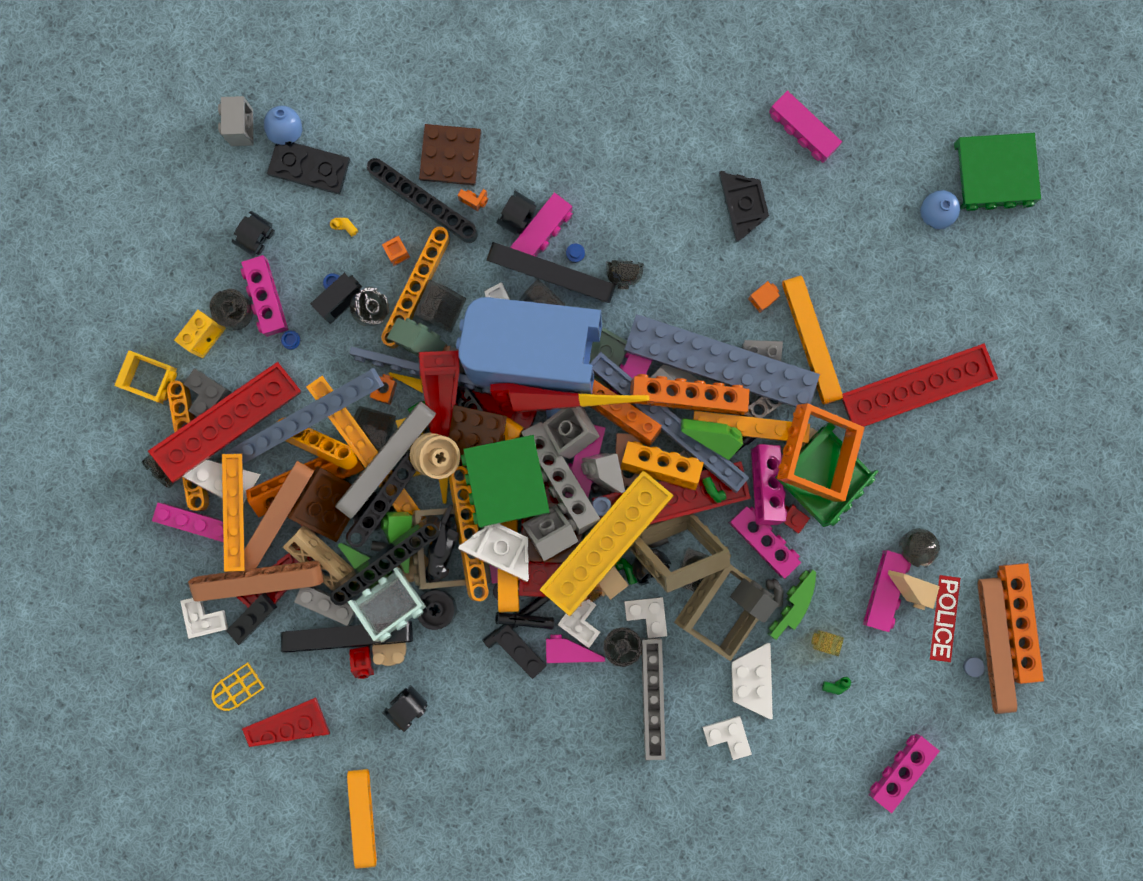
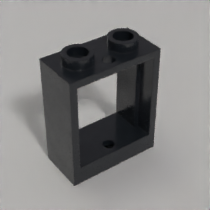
M344 272L310 304L331 324L363 295V292L360 290L362 286L352 274L348 277Z

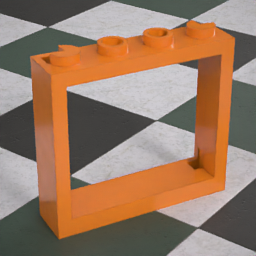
M808 403L797 405L795 412H793L791 427L788 430L787 443L783 448V457L778 467L777 479L833 502L846 501L865 427ZM810 415L846 429L830 489L794 475Z

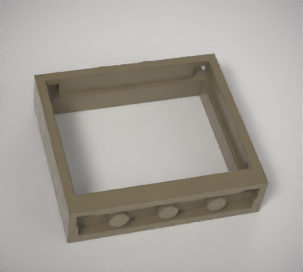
M447 508L412 511V527L421 522V516L444 515ZM452 508L450 514H454V508ZM463 509L461 513H469V511ZM412 537L415 541L420 540L418 537ZM422 548L412 555L413 566H416L417 574H414L415 586L418 585V589L466 585L465 579L426 583L424 549ZM484 562L487 583H490L489 564Z
M694 514L650 524L629 548L667 593L730 567L731 554L728 547L724 546L719 538L714 536L709 528L703 525ZM688 529L712 555L670 572L648 545Z
M730 564V567L703 578L674 621L679 627L729 661L732 660L754 625L758 622L756 617L744 610L720 647L694 630L693 627L729 573L740 581L745 578L751 583L752 580Z

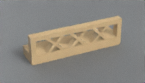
M303 525L283 546L299 562H308L307 556L320 562L321 569H325L330 573V576L323 574V583L331 590H333L336 582L355 570ZM295 542L301 550H296L291 544Z

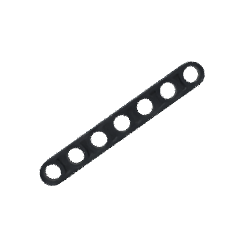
M373 158L368 161L367 170L373 179L464 242L472 243L477 239L476 227L469 220L382 160ZM375 166L381 167L380 171L372 172ZM390 177H396L393 183L387 182ZM406 187L412 188L411 192L407 194L403 193V189ZM422 197L427 198L426 203H424V204H419V203H418V200H419L420 198H422ZM436 208L443 210L439 215L433 214V211ZM451 219L458 220L457 224L454 226H451L448 223ZM471 229L473 230V234L471 236H465V230Z
M492 242L486 261L608 303L611 302L616 287L613 283Z
M411 446L347 532L346 542L350 546L359 548L366 542L416 472L409 461ZM401 468L406 471V477L402 480L397 476V472ZM390 484L395 487V492L392 495L386 493V487ZM378 500L384 504L381 511L374 509V504ZM368 516L372 519V524L369 527H364L362 521ZM359 533L360 541L353 544L351 542V535Z
M436 516L426 517L334 585L330 595L332 603L338 606L346 604L435 540L441 528L440 519ZM427 526H433L435 530H430ZM412 537H418L420 540L415 541ZM397 548L404 549V552L398 551ZM382 559H387L389 563L383 562Z
M406 621L407 625L398 631L395 629L390 633L391 637L384 642L373 641L363 625L281 632V652L290 653L413 642L412 621ZM392 622L373 624L377 632H380Z

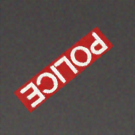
M939 576L938 586L940 587L936 601L930 660L951 663L961 578Z

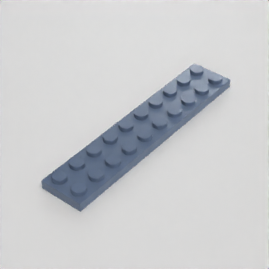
M638 314L635 316L624 352L706 379L724 383L731 387L732 385H742L743 388L749 389V393L795 408L799 404H811L820 376L818 373Z

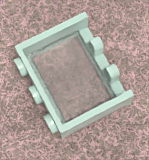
M398 567L393 569L394 573L390 576L379 579V584L375 587L364 590L362 592L363 595L357 600L348 601L373 641L376 642L386 641L391 637V632L395 629L398 631L407 625L406 621L412 617L413 619L423 614V609L426 608V605H424L402 570Z

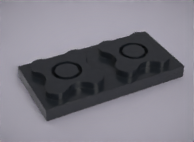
M289 141L285 142V145H275L267 174L272 177L340 195L350 158Z

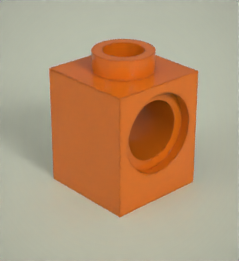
M399 236L382 244L393 266L410 258Z
M767 281L751 294L748 300L761 313L780 297L779 290L773 283L770 284Z
M383 374L380 379L383 384L389 385L388 391L381 393L379 388L370 394V398L391 405L397 382L393 381L394 377Z

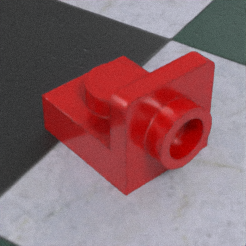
M791 504L789 507L786 505L787 517L783 523L799 534L810 518L798 510L794 504Z
M369 646L350 649V669L354 677L365 679L370 675H374V670L371 667Z

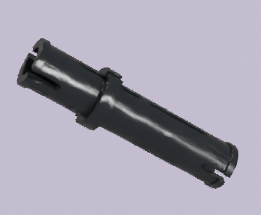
M497 612L495 616L496 624L512 625L514 628L523 626L552 630L555 623L553 617L521 615L519 612H514L513 614Z

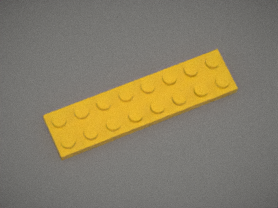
M643 470L542 586L540 591L567 615L571 616L674 495Z

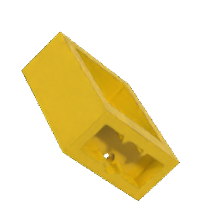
M197 310L174 341L190 353L203 359L226 328L205 313Z
M128 350L114 386L163 404L168 399V384L176 380L177 368ZM140 360L166 369L156 396L130 387Z

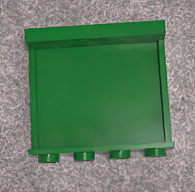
M1035 133L959 137L954 142V149L958 150L961 175L963 204L960 205V209L966 208V211H975L978 208L985 207V210H993L997 206L1011 209L1015 208L1016 205H1023L1024 208L1035 206L1041 200Z
M827 423L823 425L811 437L809 443L801 448L794 475L828 489L832 485L843 443L832 432L836 428L834 424ZM857 458L846 501L833 502L783 481H778L823 527L829 525L834 526L840 521L841 518L839 516L852 507L851 503L854 499L856 500L863 495V489L875 481L874 476L879 471L874 470L871 472Z
M534 435L463 449L464 454L461 455L463 467L467 466L468 474H465L467 486L471 485L472 493H469V500L471 505H475L476 510L475 513H472L475 525H479V528L550 514Z

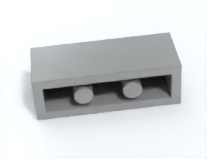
M314 586L300 588L294 601L346 626L351 625L356 616L348 602L342 606L335 605L330 600L331 594Z

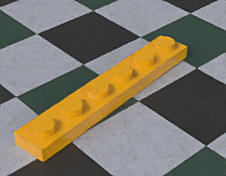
M694 411L693 420L727 424L732 428L735 427L740 430L743 437L787 441L788 430L792 424L791 421ZM809 423L807 424L804 439L802 442L806 444L809 443Z
M222 454L224 572L245 571L242 454Z

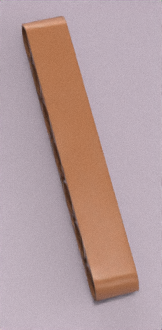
M299 461L295 463L244 549L245 570L257 568L312 476L313 469Z
M308 561L197 576L190 579L188 584L193 600L198 602L313 587L323 583L324 578L320 562Z
M999 577L979 579L977 585L992 708L995 714L1016 712L1017 699L1002 582Z

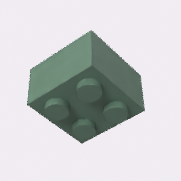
M397 318L387 337L416 356H419V352L443 351L446 345L445 342L440 340L441 336L433 331L429 332L428 327L421 323L416 325L417 323L409 318H406V320Z

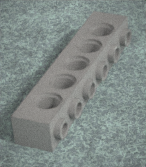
M542 422L522 431L521 437L534 435L535 444L543 446L542 449H537L543 482L546 481L549 485L548 491L550 495L558 500V508L563 515L566 514L568 517V522L571 524L573 531L580 535L593 528L600 521V517L563 456L558 454ZM546 460H550L553 462V464L545 465L543 462ZM555 476H560L563 478V480L557 482L553 478ZM570 492L573 496L566 498L563 496V493ZM579 508L582 510V513L575 514L572 510Z
M641 638L645 760H666L662 639Z

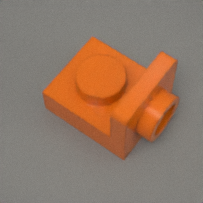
M461 189L457 195L459 201L476 211H479L481 207L484 208L488 202L487 191L484 189L478 198L470 190L464 191Z

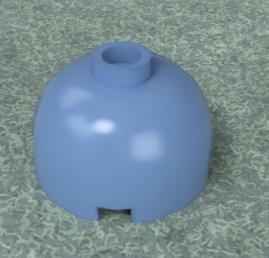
M287 106L271 108L264 118V131L267 138L273 143L285 145V142L289 141L295 142L302 133V123L297 112Z
M945 190L929 194L920 208L923 221L935 229H945L951 226L959 217L961 210L957 197Z

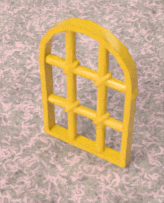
M247 662L224 679H221L214 686L212 701L218 709L230 711L236 707L238 708L265 687L249 662ZM248 666L251 671L240 678L237 672ZM253 673L256 680L245 686L243 679ZM235 675L236 681L226 687L223 681ZM240 682L243 687L241 688L242 690L232 696L229 692L230 688ZM259 683L262 688L251 695L249 688ZM221 684L223 687L222 691L214 695L216 687ZM226 692L229 696L228 699L218 705L215 698ZM246 692L249 697L237 704L235 701L236 697ZM230 701L235 705L232 708H223Z

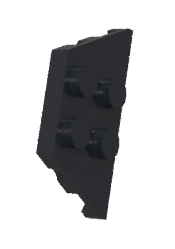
M719 171L723 194L735 242L737 243L769 217L760 179L746 178L743 175H732L725 173V171Z

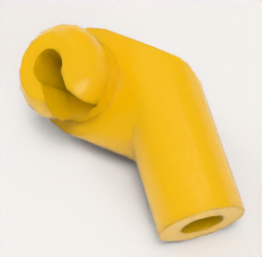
M337 217L330 221V227L334 230H346L351 237L358 233L357 228L348 218Z

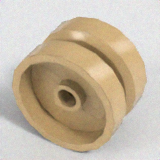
M427 433L414 441L410 450V460L415 470L430 478L443 479L453 474L459 466L460 451L456 443L449 437Z

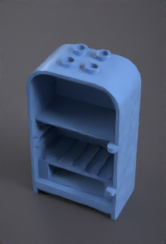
M491 297L478 298L467 307L465 317L460 321L461 338L458 337L456 342V349H459V359L465 374L472 383L480 386L490 387V384L514 383L560 392L592 394L594 372L593 365H589L592 342H600L603 326L601 310Z

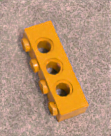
M628 441L620 469L639 475L644 470L653 479L696 490L704 462H700L699 459L694 457H683L676 452L668 453L658 447H647L637 441ZM645 456L648 460L641 461L639 457ZM658 462H665L667 466L662 467ZM677 467H683L686 471L680 472L677 470Z

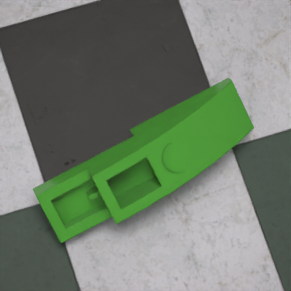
M813 569L805 570L798 578L800 582L796 586H791L787 591L788 597L786 600L791 605H786L780 613L782 615L778 621L774 620L768 627L770 630L768 635L773 639L777 640L787 626L795 630L803 619L814 593L816 572Z

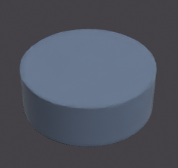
M597 497L591 503L598 516H604L611 508V502L606 497Z
M969 657L964 661L963 669L967 675L979 677L983 674L985 666L979 658Z

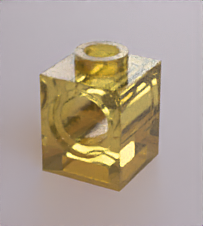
M818 630L817 633L813 634L811 644L814 645L813 649L839 657L844 637Z

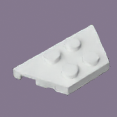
M501 524L485 526L458 547L459 550L526 582L529 579L528 537Z
M765 643L763 646L731 661L732 701L768 719H773L770 643Z

